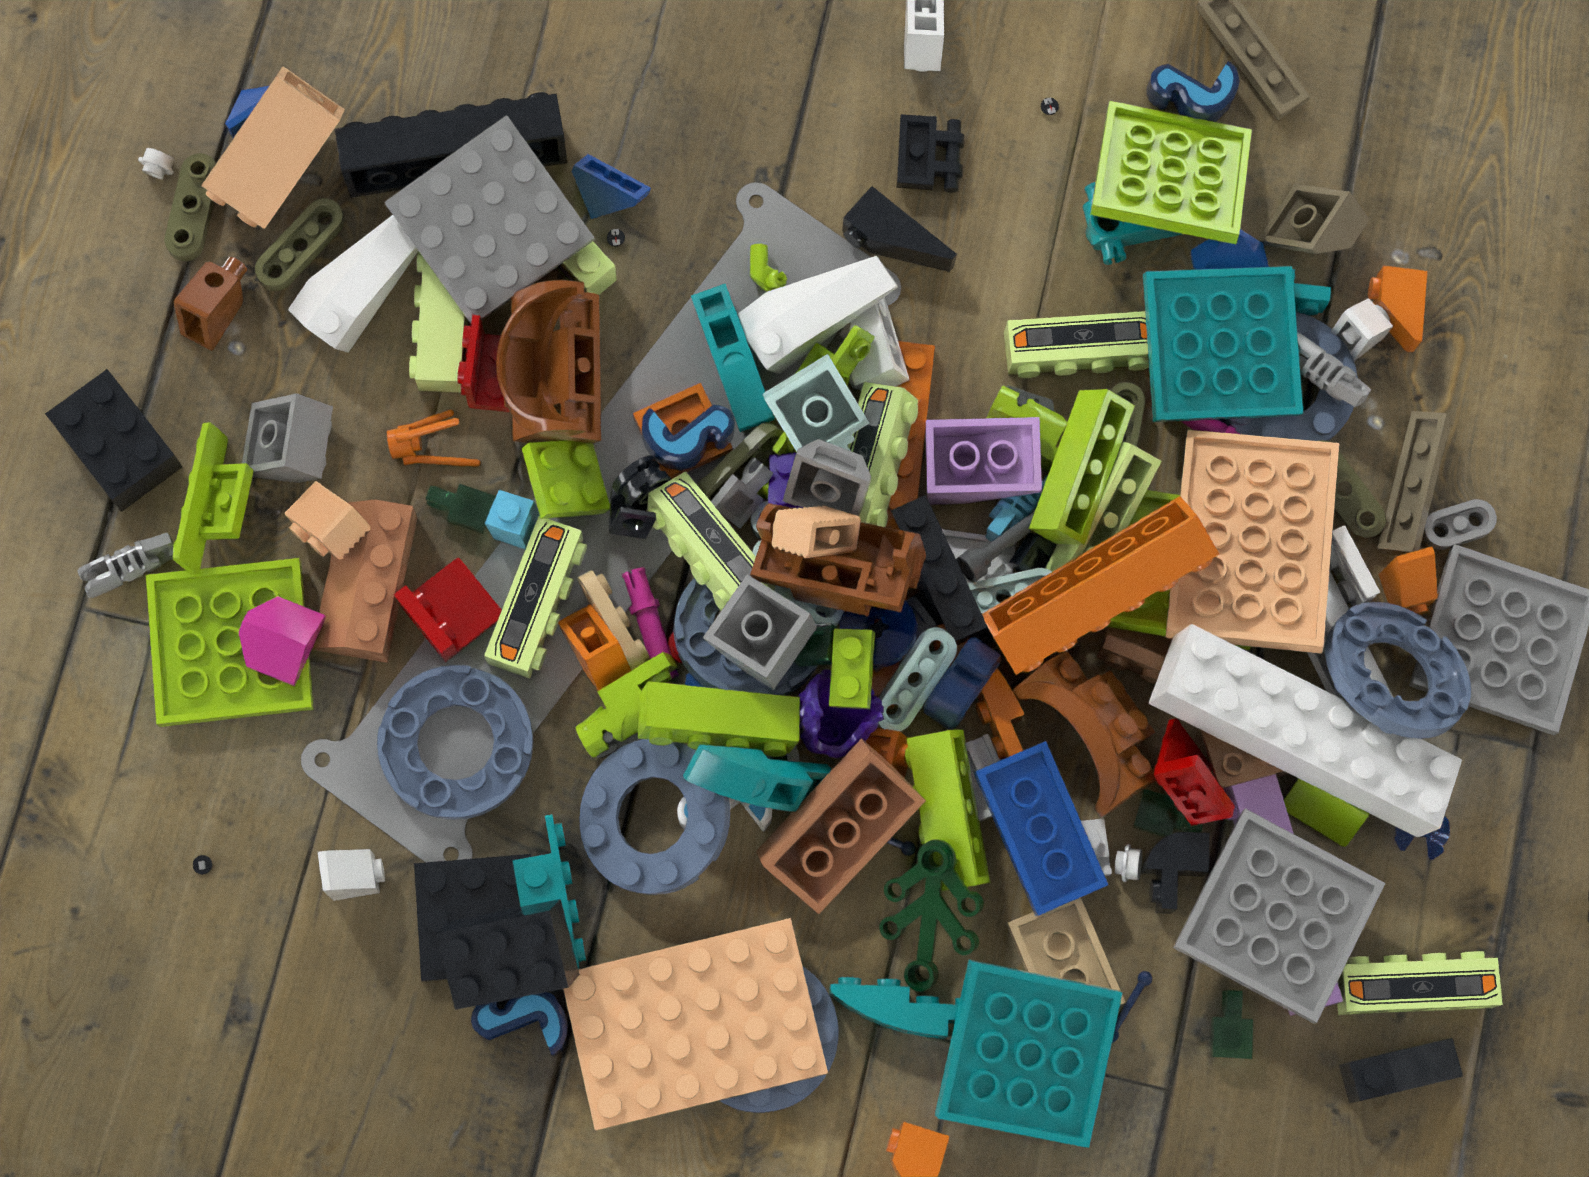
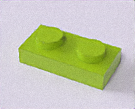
M834 629L829 697L830 707L870 709L875 632L873 630Z

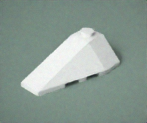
M392 215L308 279L288 310L304 327L334 349L348 353L411 263L418 249Z
M874 256L768 291L740 311L738 317L747 341L766 370L780 374L808 354L816 342L819 344L823 343L898 288L880 259Z

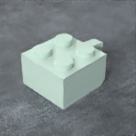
M828 354L763 393L765 401L796 451L798 448L817 439L851 451L848 444L855 441L852 434L869 424V421Z

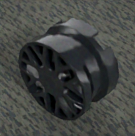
M653 455L644 456L631 463L616 477L612 484V489L617 495L622 494L625 498L624 504L627 508L645 510L648 506V493L671 480L666 471L659 470L660 464Z

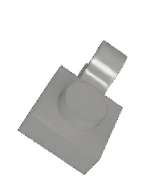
M752 458L744 468L742 479L739 480L732 474L711 500V503L723 516L738 528H741L764 500L757 492L770 480L773 472L756 458Z

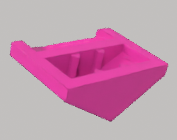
M278 596L249 610L238 632L246 667L295 686L326 616Z

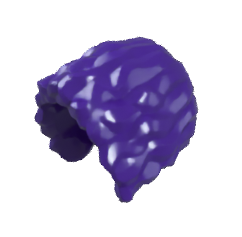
M824 669L820 674H816L809 681L806 689L799 694V736L807 749L812 753H824L829 757L840 758L845 756L861 738L866 741L870 734L877 729L879 721L884 720V707L882 701L874 695L873 689H871L870 709L830 707L831 670Z

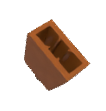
M229 257L222 267L212 262L204 263L173 301L181 335L210 351L214 350L242 306L243 294L240 280L248 270L244 263L234 257Z

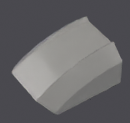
M820 439L798 448L783 501L794 506L798 505L806 508L813 506L822 507L824 505L859 516L871 482V475L863 456Z

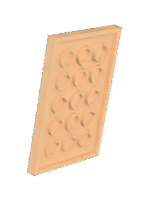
M1187 430L1180 496L1198 515L1219 555L1214 557L1212 563L1205 569L1198 572L1191 571L1179 578L1178 583L1170 589L1166 638L1173 639L1177 633L1193 624L1233 645L1312 653L1323 652L1339 443Z
M791 918L578 969L580 975L569 988H564L595 1131L828 1074Z

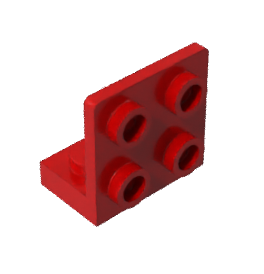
M473 314L471 326L465 325L463 330L462 347L466 348V362H459L457 382L461 384V395L466 396L469 408L510 412L508 407H504V396L497 377V351L501 335L485 334L481 316Z
M460 558L453 560L413 592L405 585L394 594L399 606L445 663L495 625L502 611Z
M1177 718L1169 720L1162 739L1159 758L1154 768V776L1157 783L1164 788L1178 811L1182 812L1191 826L1232 818L1235 805L1212 775L1211 764Z

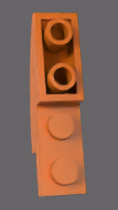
M943 624L938 625L939 628L945 629ZM939 640L933 641L935 651L940 648L941 642ZM967 641L957 645V653L952 663L955 661L959 652L967 643ZM996 669L976 697L979 699V702L975 706L982 724L989 723L994 735L990 740L999 759H1005L1023 751L1013 724L1020 722L1025 714L1006 679Z

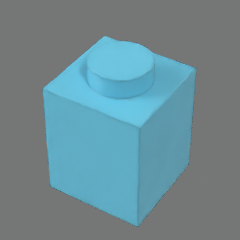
M499 490L485 525L493 539L526 550L540 515L533 500Z

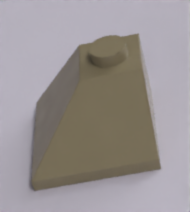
M1294 184L1258 240L1265 246L1312 254L1349 249L1359 237L1369 218L1349 191Z

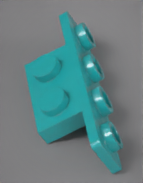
M552 814L546 815L545 821L551 853L512 860L520 907L561 899L577 966L580 969L579 962L586 961L583 939H574L572 923H578L579 917L576 900H567L565 885L573 884L569 861L561 862L558 847L566 846L562 823L554 824Z

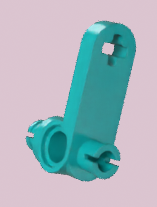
M1095 182L1088 184L1084 188L1088 201L1082 206L1087 223L1086 237L1094 250L1102 252L1105 265H1112L1113 258L1115 264L1124 261L1127 258L1124 246L1183 235L1173 231L1090 215ZM1107 221L1114 226L1115 230L1104 231L1099 227L1098 223Z

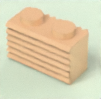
M317 481L284 513L293 523L289 527L290 531L303 543L307 542L323 557L329 552L337 559H343L344 554L349 553V548H354V543L359 542L360 537H365L366 531H370V525L350 504Z
M824 505L822 507H803V509H779L773 523L772 546L774 549L779 548V550H785V552H791L804 558L853 553L857 548L861 519L857 515Z

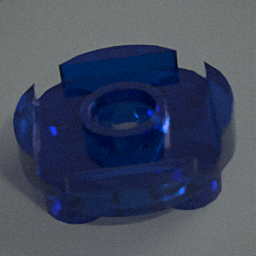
M906 600L901 612L871 606L868 616L844 611L840 620V629L868 630L869 625L874 624L876 619H882L884 624H889V630H884L882 637L875 638L873 667L882 668L896 664L907 654L909 649H912L916 642L918 634L917 619Z

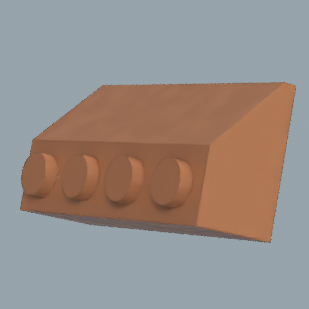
M381 500L348 502L370 525V531H366L365 537H360L359 542L354 543V548H349V553L344 554L343 559H337L331 555L319 613L326 616V619L312 650L388 663L399 610V604L394 594L404 586L418 517L413 506Z
M861 738L801 802L797 811L792 812L756 850V853L762 865L820 914L926 800L889 762Z

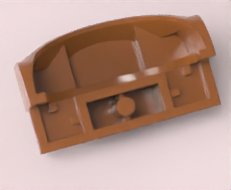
M568 280L539 282L515 292L514 296L511 297L512 315L502 332L496 362L498 382L504 396V407H508L512 415L513 441L529 443L568 440L592 444L601 441L599 294L584 292V282ZM560 316V329L553 331Z
M768 503L764 507L756 525L761 543L751 570V577L762 583L790 588L796 601L866 616L869 615L871 606L897 612L902 611L908 588L916 589L926 557V551L920 534L860 522L857 548L853 553L804 558L791 552H785V550H779V548L774 549L772 546L773 523L779 509L788 510L789 508H794Z
M1065 651L1045 662L1012 690L1018 701L1024 700L1026 702L1031 698L1049 704L1060 712L1079 733L1092 755L1099 776L1100 793L1095 811L1100 818L1107 816L1128 799L1156 781L1154 770L1151 768L1149 761L1137 748L1156 732L1111 670L1101 676L1098 674L1088 680L1079 664L1073 660L1068 651Z

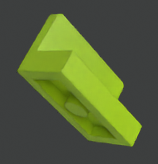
M1297 778L1295 784L1283 799L1287 813L1342 847H1346L1370 814Z

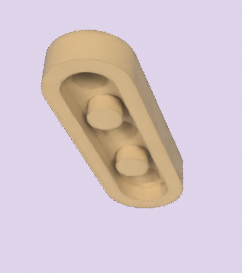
M591 570L578 577L579 585L589 604L592 605L619 641L631 671L650 659L641 640L633 641L627 628L631 624L622 607L615 608L608 597L612 594V590L604 575L601 573L596 576Z

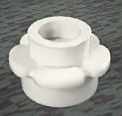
M146 148L143 158H138V161L144 165L142 171L152 177L163 179L165 174L172 175L174 173L172 171L174 158L161 151Z
M1127 844L1125 852L1117 851L1115 874H1121L1123 882H1127L1128 879L1139 880L1142 868V850L1132 849L1131 845Z

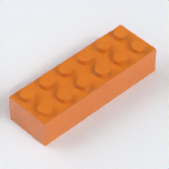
M1179 496L982 613L993 638L1015 674L1017 675L1022 671L1030 672L1038 668L1043 663L1044 658L1056 651L1064 652L1073 647L1079 637L1090 631L1097 632L1104 629L1110 624L1113 617L1123 611L1131 612L1136 610L1145 602V598L1155 592H1165L1173 588L1178 583V579L1187 573L1205 569L1212 563V559L1219 555V552L1198 515Z

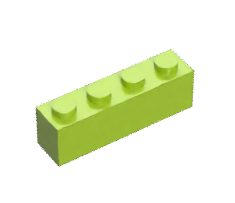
M1108 389L1079 390L1029 526L1030 530L1055 544L1085 545L1135 405Z
M648 681L639 694L638 739H648L651 744L661 746L678 742L688 743V747L697 749L700 744L762 750L767 756H784L787 753L789 754L799 742L800 697Z
M963 729L906 738L908 747L905 750V758L908 767L913 773L915 784L913 788L926 800L919 808L921 819L919 837L921 843L925 844L934 839L944 840L949 843L956 854L954 870L967 887L990 883ZM934 852V862L942 865L943 856L939 852ZM942 883V891L949 890L944 883Z

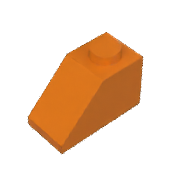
M1383 265L1377 276L1370 279L1368 298L1373 300L1374 305L1381 306L1387 312L1390 323L1393 325L1389 331L1390 334L1406 352H1414L1423 339L1427 271Z
M1433 547L1396 556L1378 574L1385 596L1390 604L1401 606L1418 615H1423L1429 611L1427 607L1438 598L1435 552Z
M591 604L558 622L562 633L584 672L598 691L631 671L619 641Z
M907 1122L901 1123L899 1130L892 1128L886 1151L892 1153L890 1163L897 1176L938 1177L950 1136Z

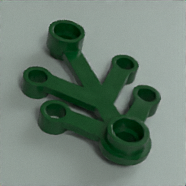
M940 839L930 840L923 844L918 852V864L902 876L888 880L884 885L886 898L892 902H899L909 895L910 887L926 877L924 894L896 915L884 918L879 925L881 935L887 940H894L904 934L906 926L922 915L917 958L909 963L904 971L906 984L912 990L919 992L935 985L939 977L938 968L933 962L938 921L952 939L953 948L958 954L969 955L979 946L977 934L972 930L964 929L941 896L942 883L947 886L957 899V908L963 916L972 917L980 913L984 907L983 898L979 893L969 891L954 870L956 865L954 849L949 843ZM934 852H939L943 856L942 865L934 862ZM893 883L901 886L902 893L900 896L894 894L892 890ZM966 898H971L975 901L976 908L974 911L966 907ZM889 921H893L897 925L896 934L889 931L887 926ZM962 936H966L970 939V949H966L962 946ZM921 966L929 971L928 979L921 977L919 973Z

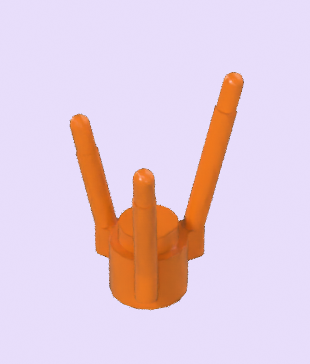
M451 409L411 424L398 426L397 429L387 430V441L392 459L402 458L404 466L415 463L473 467L481 465V461L478 459L416 455V451L422 450L421 436L459 424L458 418L442 421L454 415V411Z

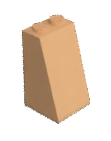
M282 66L201 185L207 189L205 194L215 203L221 206H225L227 203L239 211L237 216L249 226L256 228L259 225L265 229L335 129L345 109Z

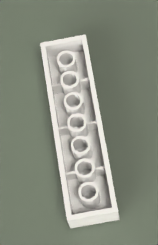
M1193 624L1173 637L1148 703L1416 837L1441 828L1462 759L1422 739L1383 732L1378 726L1359 714L1347 701Z

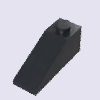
M873 186L869 188L843 218L842 231L844 236L856 248H861L862 246L872 254L950 272L955 265L957 253Z
M1453 1038L1339 1065L1349 1104L1463 1077Z

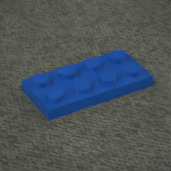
M1046 741L973 772L1035 916L1044 914L1108 886V882Z

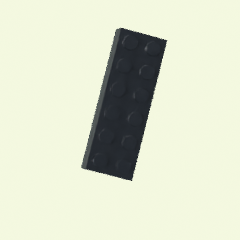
M538 92L529 95L525 99L518 100L500 98L492 101L491 104L481 106L462 104L449 111L425 110L418 113L417 116L405 118L387 116L381 119L380 122L367 124L363 122H350L342 128H336L335 135L340 167L350 198L402 190L506 115L544 167L568 163L557 93L549 95L545 92Z

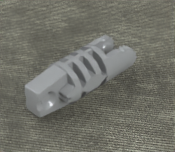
M1297 332L1299 352L1308 358L1307 360L1299 355L1300 374L1305 378H1309L1310 382L1320 389L1327 391V394L1339 401L1344 400L1354 407L1364 403L1371 389L1356 377L1357 374L1348 366H1344L1341 361L1331 354H1327L1324 349L1307 337Z
M166 532L152 538L138 540L134 542L135 546L127 545L120 550L114 551L113 556L107 554L80 567L77 570L80 579L88 581L84 587L87 596L94 598L124 585V581L131 582L136 578L144 576V572L148 571V573H151L162 564L173 559L174 542L171 536Z

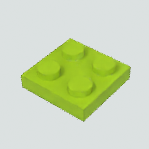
M563 440L529 442L522 447L541 519L599 515L610 510V503L592 443Z

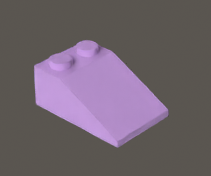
M1039 417L926 420L927 499L930 505L966 504L1042 492Z

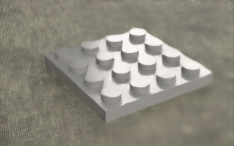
M507 115L384 202L470 323L472 314L480 315L482 321L510 301L515 292L531 286L595 240L592 233Z
M1454 544L1449 549L1437 590L1438 598L1433 603L1427 627L1432 629L1440 639L1446 636L1462 657L1471 683L1469 707L1551 735H1556L1559 733L1589 627V589ZM1416 660L1409 686L1428 692V678L1422 665Z
M1244 809L1173 948L1314 1024L1318 1022L1385 883L1259 815Z

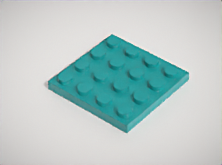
M1292 266L1148 271L1143 274L1153 422L1289 417L1303 414Z
M968 960L935 1116L938 1119L1089 1148L1123 992Z

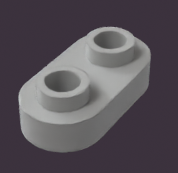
M1480 499L1470 500L1435 511L1427 517L1422 538L1429 547H1433L1436 550H1446L1454 544L1462 545L1483 538L1495 527L1497 521L1496 512L1488 502ZM1469 516L1476 517L1479 520V526L1471 525ZM1434 527L1442 528L1445 532V537H1438L1434 533Z

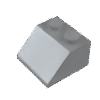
M297 393L252 403L242 463H247L254 470L253 478L296 483L322 479V473L326 466L325 454L328 436L332 428L331 416L333 406Z
M747 574L703 636V639L742 671L774 690L817 626L811 613Z

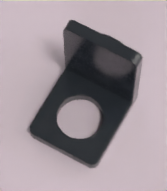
M612 489L610 493L609 534L646 539L656 520V513L646 511L647 508L645 510L627 508L624 504L625 498L623 495H617Z

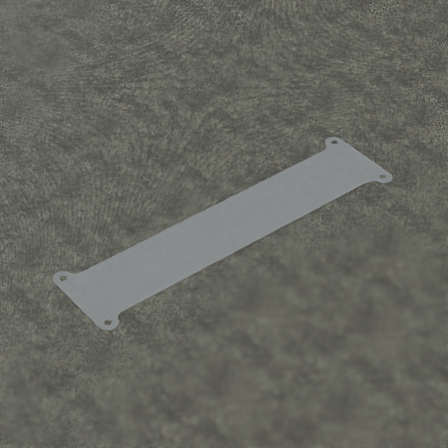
M756 182L750 183L741 188L736 198L737 208L744 220L742 232L694 294L726 283L737 315L765 294L766 291L750 278V246L753 244H765L768 246V265L774 270H778V273L783 271L786 274V285L871 257L767 185ZM760 195L763 198V205L759 208H753L749 204L750 197ZM887 269L898 288L885 296L887 305H891L900 295L901 283L899 278ZM692 298L684 305L601 412V441L593 443L609 503L612 484L616 477L631 463L650 455L645 448L642 435L633 418L634 412L699 383L702 384L711 405L724 406L732 412ZM838 332L821 343V345L827 347ZM748 342L765 392L794 375L808 355L806 354L782 373L777 374L766 370ZM735 420L734 437L730 442L733 450L755 427L740 432ZM725 456L689 471L687 474L697 484ZM610 510L599 515L549 518L550 520L582 530V543L587 544L581 565L574 564L569 578L574 579L569 597L566 601L561 599L557 607L556 613L560 614L559 621L589 605L579 585L578 577L591 570L596 576L601 573L604 575L612 590V594L608 596L615 608L621 606L624 612H626L632 603L622 574L627 571L631 574V570L645 567L649 582L672 551L668 538L661 529L656 530L652 526L646 539L609 534ZM504 542L497 546L475 575L476 579L501 609H503L525 549ZM496 624L446 663L428 640L425 639L348 738L341 741L318 739L306 746L301 756V765L304 772L424 862L446 861L443 853L448 847H454L458 850L459 856L457 860L472 859V848L465 836V825L468 819L448 820L424 814L403 801L391 787L383 773L378 757V729L391 698L413 677L441 666L466 665L489 674H494L506 682L524 704L531 722L532 732L534 733L583 669L559 625L553 636L547 634L542 647L547 649L545 660L540 671L533 670L530 679L487 664L484 655ZM451 706L440 709L427 719L420 730L418 749L420 758L429 771L441 778L459 780L471 777L484 768L492 754L494 737L491 726L483 715L469 707ZM324 752L329 755L330 762L326 767H318L315 764V757L318 753Z

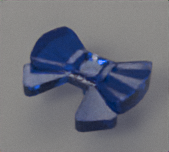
M1446 816L1443 818L1440 829L1420 836L1426 838L1427 854L1430 860L1435 859L1444 852L1442 846L1446 844L1450 835V823ZM1395 826L1396 835L1394 839L1399 849L1405 851L1415 836Z

